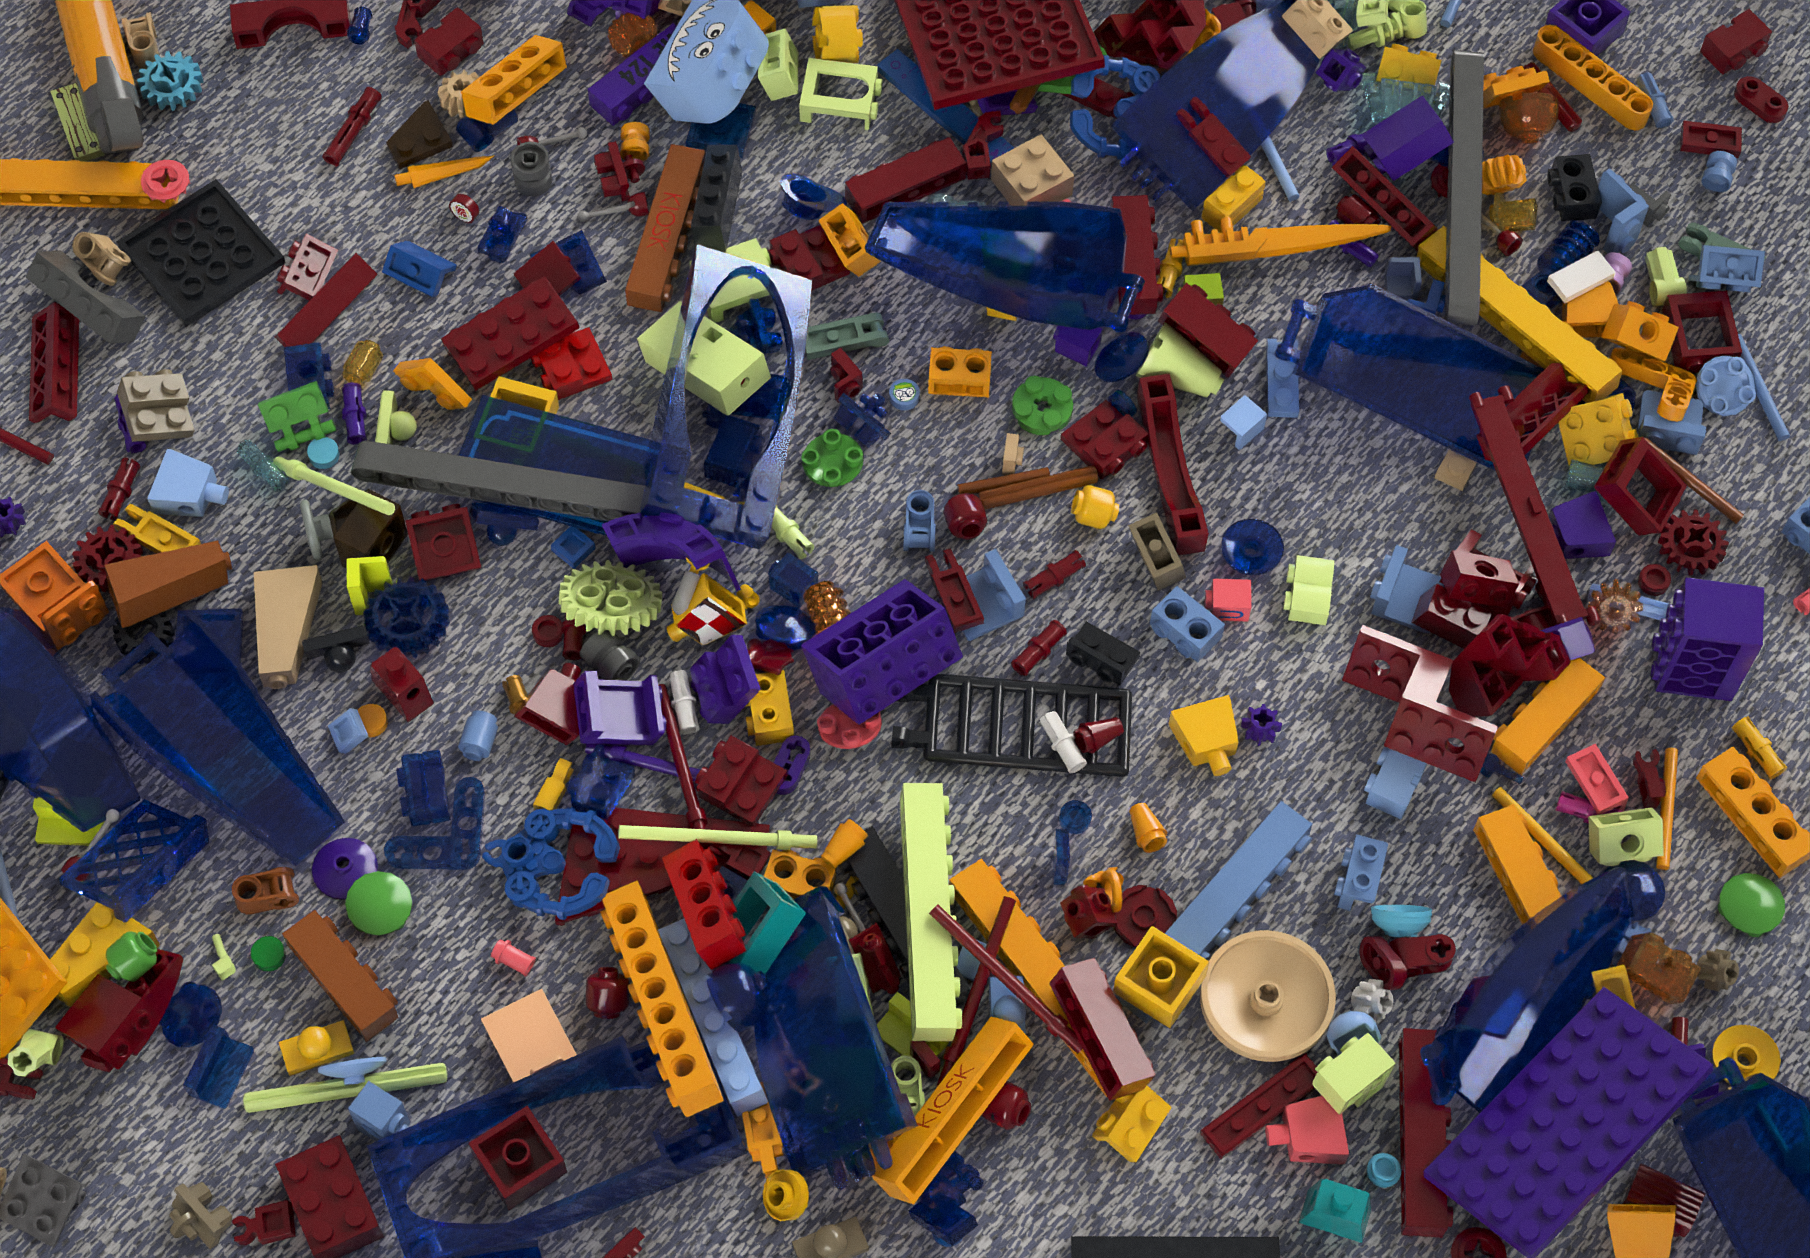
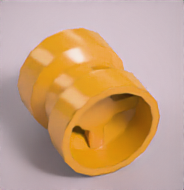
M628 122L621 127L620 135L623 141L620 145L621 158L625 160L624 157L631 154L634 159L647 160L649 157V145L647 142L650 139V128L641 122Z

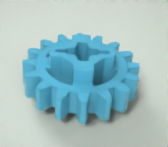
M166 51L163 58L158 54L154 55L155 61L153 63L145 61L147 69L139 70L141 78L137 79L143 99H148L150 106L158 103L159 109L163 110L166 105H170L171 110L174 111L176 104H181L185 108L187 107L186 100H196L194 92H202L200 84L203 83V77L198 63H193L190 55L183 59L182 53L179 51L175 57L171 56L169 51Z

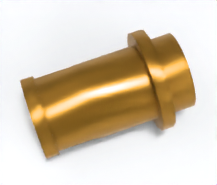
M519 675L509 676L506 678V681L502 682L510 702L509 711L514 715L528 696L523 680Z

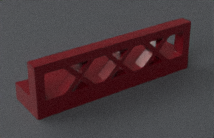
M53 302L32 316L29 421L33 423H39L51 414L67 421L77 417L79 319L56 302ZM44 399V406L41 407V403Z
M1552 362L1514 399V402L1506 406L1524 455L1571 411V407L1576 406L1589 393L1587 385L1567 381L1562 364ZM1566 392L1572 393L1570 396L1561 398ZM1554 411L1552 414L1543 416L1545 413ZM1534 430L1532 433L1523 435L1527 431ZM1480 432L1476 437L1484 458L1487 461H1492Z

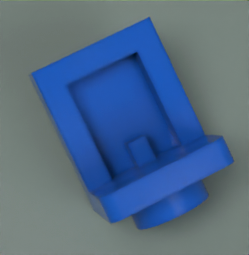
M1433 279L1426 303L1408 299L1403 319L1409 320L1418 326L1427 325L1432 327L1436 311L1442 313L1445 306V295L1442 294L1445 282Z

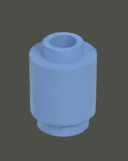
M476 710L467 718L458 745L465 758L480 761L482 758L489 757L498 730L497 718L491 713Z

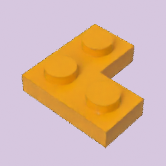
M431 358L399 362L393 370L405 388L411 391L430 390L437 397V402L448 410L464 409L472 400Z

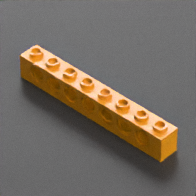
M638 880L607 893L602 899L605 909L600 911L607 929L613 928L614 934L609 935L615 952L617 954L622 952L623 958L618 960L625 978L631 977L633 982L627 986L634 1003L640 1002L642 1008L637 1010V1014L644 1029L650 1028L651 1034L646 1036L653 1054L659 1053L661 1060L657 1061L656 1065L663 1081L669 1080L671 1086L665 1090L673 1108L680 1106L687 1118L723 1102L724 1098L690 1009L659 934L649 902Z

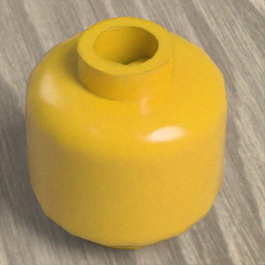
M1087 485L1081 491H1076L1071 505V513L1075 515V519L1079 524L1104 529L1110 521L1115 522L1119 513V504L1115 503L1114 493L1110 490Z

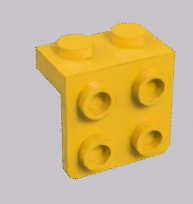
M1623 393L1573 406L1571 411L1558 422L1568 465L1571 469L1608 462L1620 440L1638 437L1636 429L1632 430L1629 420L1632 417L1630 401L1624 399Z

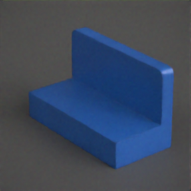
M404 241L390 245L382 273L431 297H435L439 294L445 274L455 271L457 264L410 241Z

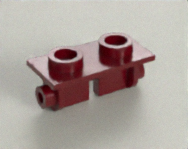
M875 923L848 941L854 954L861 953L864 971L873 994L880 989L887 991L888 994H894L899 990V977L901 975L878 924Z

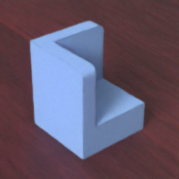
M1244 395L1221 415L1220 421L1237 435L1235 447L1240 450L1264 429L1267 413Z

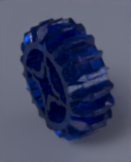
M411 575L407 582L402 583V580L397 576L396 584L391 586L390 583L385 581V590L375 589V598H368V608L364 609L363 612L365 619L363 624L368 632L367 635L370 642L375 643L379 651L386 649V652H388L393 647H398L405 656L406 652H411L412 657L416 659L418 650L422 649L423 652L428 654L430 651L429 644L438 647L440 643L438 637H446L447 631L445 627L450 624L448 616L450 611L448 604L445 603L444 595L442 592L438 593L437 587L434 584L427 586V582L423 578L418 583H415ZM429 607L432 613L425 625L422 621V616L424 615V610ZM387 610H389L392 617L388 620L389 624L384 628L382 626V619Z

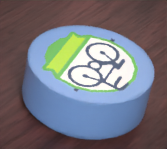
M899 379L891 385L889 400L896 409L910 410L919 402L920 390L914 381Z

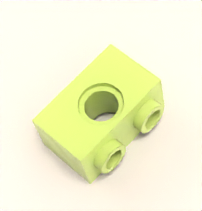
M1652 807L1588 816L1589 850L1599 864L1616 866L1621 861L1635 860L1646 862L1652 860L1653 857L1664 856L1663 819ZM1631 835L1628 841L1621 843L1625 836Z

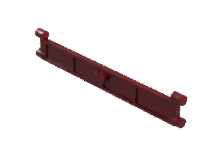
M1508 385L1502 386L1497 390L1498 396L1485 399L1482 398L1480 392L1472 393L1469 395L1471 408L1555 625L1582 617L1583 620L1586 619L1589 626L1599 624L1601 620L1596 607L1591 606L1584 609L1505 405L1514 402L1510 387Z

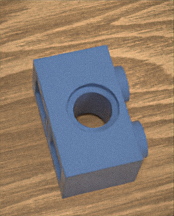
M370 1081L367 1082L348 1108L357 1130L389 1151L392 1150L395 1144H402L410 1132L409 1125L411 1123L403 1103Z

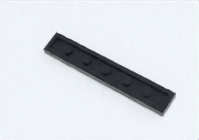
M1071 1236L1070 1239L1071 1258H1280L1279 1237Z

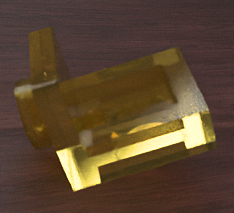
M1502 192L1495 193L1494 204H1491L1489 208L1490 219L1496 223L1501 231L1535 230L1538 204L1535 198L1506 201Z

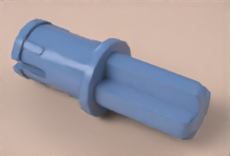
M1650 72L1640 74L1637 77L1636 83L1639 89L1652 99L1653 108L1651 115L1656 127L1663 128L1669 126L1674 122V118L1666 105L1665 94L1660 92Z

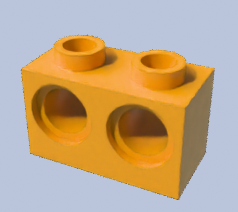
M948 346L931 347L928 394L989 398L992 351H984L979 348L966 350L953 349ZM941 368H948V369H950V370H948V371H943V370H940V369H941ZM971 370H979L981 372L974 373Z
M773 849L764 876L778 883L800 907L813 910L823 902H826L828 905L836 881V869L827 864L822 858H814L812 860L800 857L798 853L792 850L778 851ZM783 870L792 873L790 877L785 879L776 876L778 872ZM812 879H820L824 882L819 887H812L808 884Z

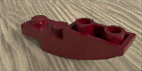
M157 949L155 953L157 956L156 964L137 981H129L124 987L143 998L161 1015V1018L131 1055L137 1056L157 1028L169 1005L184 960L180 954ZM88 1049L80 1056L88 1067L109 1073L114 1068L102 1057Z

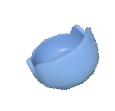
M1348 1011L1338 1015L1329 1024L1327 1039L1331 1049H1334L1337 1055H1340L1342 1053L1340 1049L1351 1038L1356 1037L1359 1040L1369 1033L1379 1043L1381 1034L1376 1022L1367 1013Z

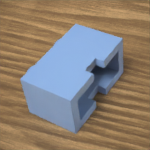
M1384 747L1377 761V765L1382 767L1378 775L1371 773L1364 788V791L1369 793L1365 804L1402 819L1427 763Z

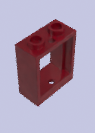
M1727 290L1667 296L1661 310L1662 314L1669 317L1668 323L1679 327L1671 346V353L1676 367L1691 373H1698L1704 364L1714 357L1726 355L1731 357L1741 356L1742 348ZM1718 316L1726 347L1688 350L1681 319Z
M1644 437L1620 440L1594 486L1638 536L1661 533L1687 487ZM1636 469L1656 489L1646 510L1626 489Z

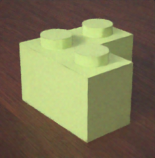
M1369 1033L1359 1040L1356 1037L1351 1038L1340 1049L1342 1052L1335 1059L1328 1056L1315 1068L1317 1074L1312 1085L1339 1115L1353 1104L1358 1108L1381 1090L1396 1064Z

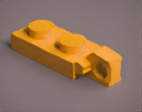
M771 1080L760 1082L768 1104L750 1112L745 1111L742 1113L748 1151L752 1155L753 1162L761 1161L763 1174H765L766 1179L774 1171L778 1170L776 1157L784 1156L782 1149L784 1145Z

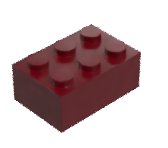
M1186 282L1163 310L1158 322L1161 325H1164V323L1171 325L1222 370L1221 373L1229 378L1258 342V339L1254 337L1256 333L1244 323L1239 325L1231 319V312L1223 305L1217 303L1215 306L1206 298L1208 294L1196 284L1190 286Z
M340 1135L275 1164L314 1258H340L384 1238Z

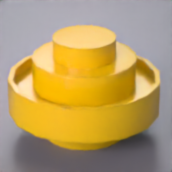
M791 1169L777 1170L769 1175L764 1183L762 1193L763 1204L767 1213L773 1219L791 1221L803 1215L808 1205L809 1191L804 1177L799 1172Z

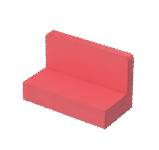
M1596 743L1566 758V764L1598 815L1614 808L1624 811L1629 797Z

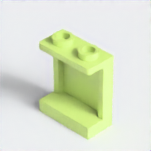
M757 238L729 247L726 253H712L689 261L690 277L711 321L715 323L723 321V311L767 295H771L774 302L779 300V289L783 287L781 278L777 271L772 272L769 253L766 248L761 249Z

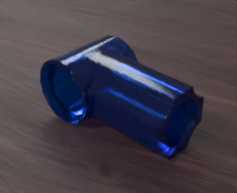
M513 109L494 125L465 116L458 122L456 131L474 152H481L493 142L496 135L517 123L518 115Z

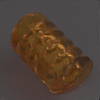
M831 581L816 583L803 594L804 602L807 604V610L811 614V621L815 625L817 635L851 614L849 609H845L848 606V602L842 598L844 595L843 589L834 587V583Z

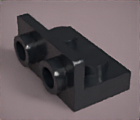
M1086 621L1076 637H1071L1067 642L1066 655L1069 656V659L1079 667L1086 666L1095 671L1097 676L1108 683L1113 681L1121 685L1139 659L1140 651Z

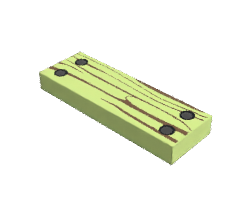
M77 83L50 91L74 159L88 161L104 156L105 153L100 149L97 135L89 130Z

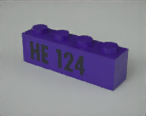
M674 23L587 89L590 107L612 126L621 120L628 119L633 110L642 103L650 102L654 97L644 85V82L677 26Z

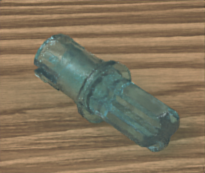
M246 440L238 445L237 453L252 467V472L255 476H261L275 492L285 488L280 482L283 481L287 485L290 478L273 463V458L270 455H265L251 440Z

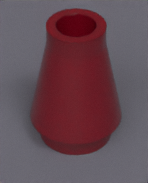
M1117 717L1081 723L1079 728L1073 732L1075 736L1074 741L1082 753L1089 752L1093 754L1116 737L1122 735L1124 729L1120 719Z

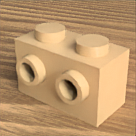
M1297 0L1281 16L1319 59L1326 56L1331 49H1335L1353 31L1327 0Z

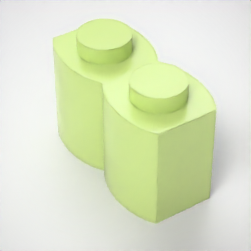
M1297 555L1295 564H1289L1286 582L1292 583L1291 591L1285 592L1283 610H1289L1288 620L1326 625L1331 601L1334 560Z

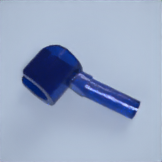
M1488 754L1486 756L1480 773L1485 777H1491L1496 771L1498 774L1521 784L1524 778L1501 765V760L1495 754Z

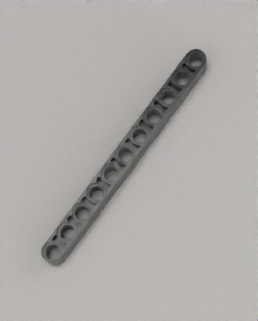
M1453 50L1450 65L1449 134L1454 143L1448 146L1444 319L1445 323L1476 326L1480 310L1484 53Z
M362 441L358 444L351 469L352 476L365 482L608 522L636 513H641L642 516H660L661 512L683 516L684 520L689 522L694 502L690 495L679 491L372 441Z

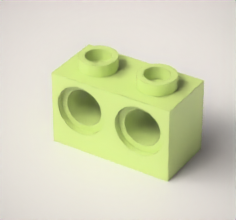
M786 28L765 34L769 41V47L758 68L760 83L771 101L798 94L799 52Z

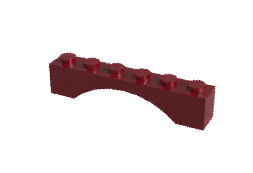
M1170 373L1139 378L1137 400L1144 429L1149 433L1147 442L1171 542L1177 555L1205 552L1209 533L1203 509L1195 494L1185 460L1176 398Z

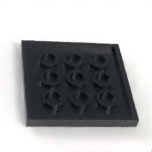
M217 179L116 241L119 249L129 256L133 266L185 327L286 263L281 252Z

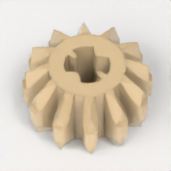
M464 69L461 74L457 75L452 71L451 78H443L442 86L438 90V96L443 111L447 110L451 118L459 114L463 121L466 112L461 91L479 78L476 72L468 75Z

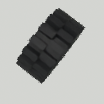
M166 611L124 628L121 627L118 616L115 619L117 625H113V637L121 654H124L125 658L129 661L133 658L135 663L140 664L141 659H144L145 663L148 664L151 663V657L153 656L158 661L162 659L160 653L164 652L167 655L170 651L168 645L173 646L174 644L172 636H175V632ZM150 624L156 628L155 635L147 641L137 642L132 639L133 631L141 625Z

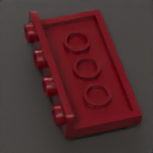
M544 276L537 281L529 283L524 289L511 297L504 298L499 304L486 312L479 313L474 319L461 327L451 330L441 340L449 356L454 359L472 387L477 391L497 379L498 376H502L578 330L580 326Z

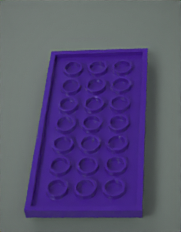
M1603 987L1424 1170V1177L1525 1257L1536 1258L1713 1072V1064L1610 990Z

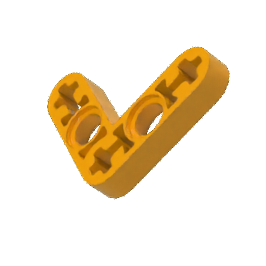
M1614 348L1609 359L1614 360L1619 368L1623 370L1622 375L1663 389L1657 406V413L1670 421H1682L1697 382L1696 376L1687 370L1625 348Z

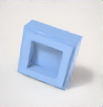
M349 708L328 725L339 753H348L368 737L357 709Z

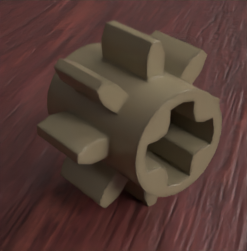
M1716 949L1715 951L1707 950L1706 955H1702L1696 965V974L1699 980L1705 981V989L1718 992L1720 988L1728 990V986L1736 982L1739 975V966L1736 960L1730 959V951Z

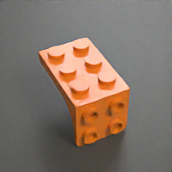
M47 541L0 574V587L57 651L65 645L72 644L82 632L91 626L99 624L105 615L109 613L98 586L93 581L85 583Z

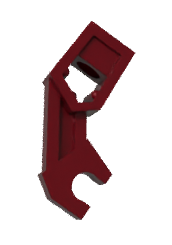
M403 0L397 25L395 26L398 42L409 49L412 46V41L408 36L416 35L419 37L423 34L417 18H423L441 0H420L419 3H415L417 0Z
M1000 111L985 112L978 117L976 126L966 144L963 145L962 157L966 161L968 180L990 178L991 165L988 142L1003 136V125H993V123H1001Z

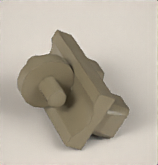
M203 1182L189 1188L184 1183L180 1184L174 1189L177 1195L171 1205L174 1210L169 1214L174 1223L169 1231L174 1238L186 1235L191 1241L199 1236L211 1250L219 1244L221 1233L231 1225L232 1214L222 1205L209 1213L204 1206L211 1202L212 1194Z

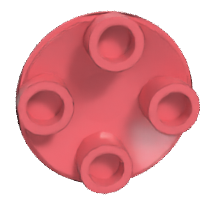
M833 704L817 719V726L821 738L827 744L840 749H853L868 744L878 735L882 726L881 713L878 712L858 725Z

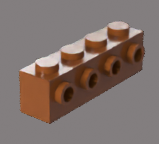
M313 910L283 932L282 935L290 950L365 1042H367L399 1018L395 1009L398 1002L388 988L381 990L375 983L378 977L367 963L361 966L355 959L358 953L347 939L341 942L336 936V933L339 931L333 921L328 916L322 918L316 910Z

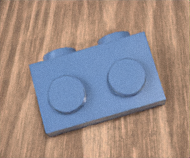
M1356 834L1352 848H1345L1341 866L1347 867L1345 877L1338 876L1334 895L1340 897L1337 908L1350 911L1354 899L1371 904L1374 903L1388 848L1387 842Z

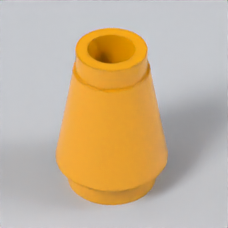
M1138 803L1132 806L1129 813L1137 846L1146 853L1162 849L1167 844L1166 829L1146 803Z
M847 819L844 824H839L821 858L836 869L839 864H842L865 845L864 840L868 837V834L854 821Z

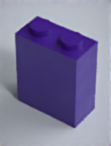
M1423 95L1362 134L1367 142V145L1363 148L1378 171L1382 175L1387 173L1392 181H1395L1454 143L1444 123Z

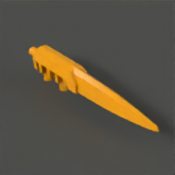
M1225 217L1220 219L1222 233H1218V229L1211 230V234H1204L1202 221L1194 220L1190 223L1192 235L1191 232L1185 233L1183 245L1170 246L1171 258L1184 257L1187 266L1255 260V258L1295 254L1351 243L1391 231L1392 226L1377 224H1330L1269 229L1263 227L1255 228L1249 235L1247 227H1241L1240 231H1233L1232 218Z

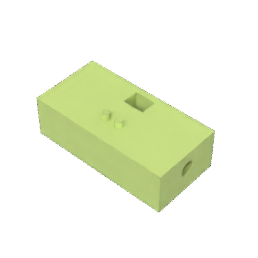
M681 301L637 338L646 363L727 416L734 412L771 378L764 353Z

